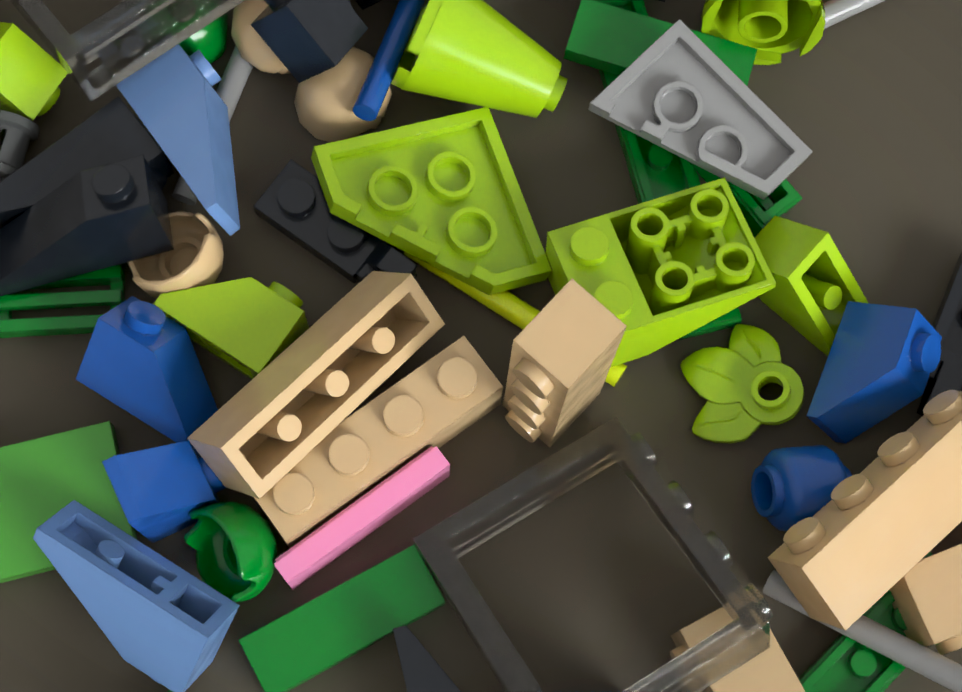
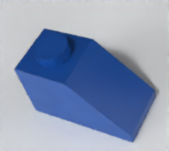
M131 296L98 318L76 380L176 443L187 441V438L217 412L218 408L186 328L165 316V313L156 305L141 301L134 296Z
M848 301L806 416L833 441L840 443L849 442L923 395L929 375L937 368L940 361L942 336L916 308Z
M189 440L115 455L102 461L128 523L151 543L197 523L199 519H191L189 512L211 504L220 503L217 492L226 488L204 459L199 456Z

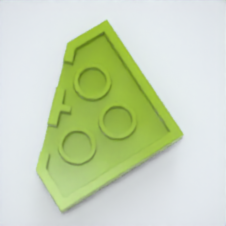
M488 107L313 147L311 159L331 214L487 295L545 281L552 272Z

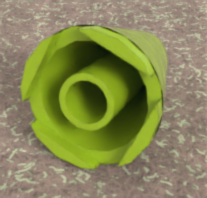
M429 0L428 4L420 12L391 84L405 91L537 118L543 108L551 112L554 111L564 92L568 79L559 75L562 66L560 60L484 0Z
M706 0L701 14V32L757 49L753 65H773L781 63V57L784 53L799 48L800 57L813 49L823 36L825 9L822 0Z

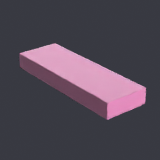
M431 446L276 558L274 566L292 590L296 589L450 476V463L437 446L434 448Z

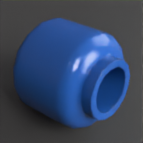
M827 446L776 448L771 450L765 456L761 465L754 470L751 481L753 503L757 512L762 517H766L768 522L780 531H788L797 522L813 517L823 506L830 502L833 489L841 481L852 476V474L843 465L839 456Z

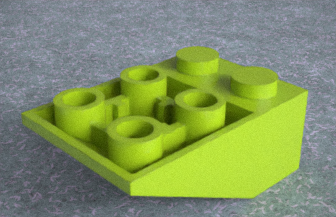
M725 177L547 232L545 253L552 269L548 279L555 295L571 279H574L627 326L611 367L647 356L775 288L776 281Z

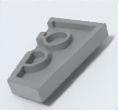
M680 19L592 100L588 108L589 111L720 178L725 177L726 181L763 200L813 152Z

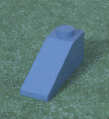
M171 37L113 82L205 210L231 236L240 229L228 107L212 87L222 79L199 49L188 56L176 39Z
M76 500L71 501L36 529L33 536L34 541L126 662L172 692H185L213 662L240 606L239 604Z

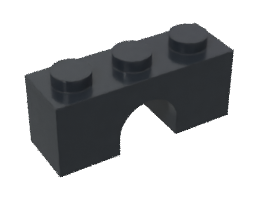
M264 0L268 6L251 24L299 83L335 67L368 29L354 11L350 0ZM382 0L355 1L364 10Z

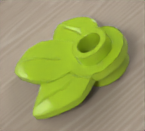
M735 325L730 336L729 349L717 346L702 348L690 354L680 364L689 385L700 397L707 400L692 426L693 434L703 440L729 444L743 442L762 424L779 425L791 420L800 411L804 402V387L800 376L793 368L782 363L776 340L765 330L755 326ZM767 383H777L783 387L781 396L772 401L763 399L759 393L761 388Z

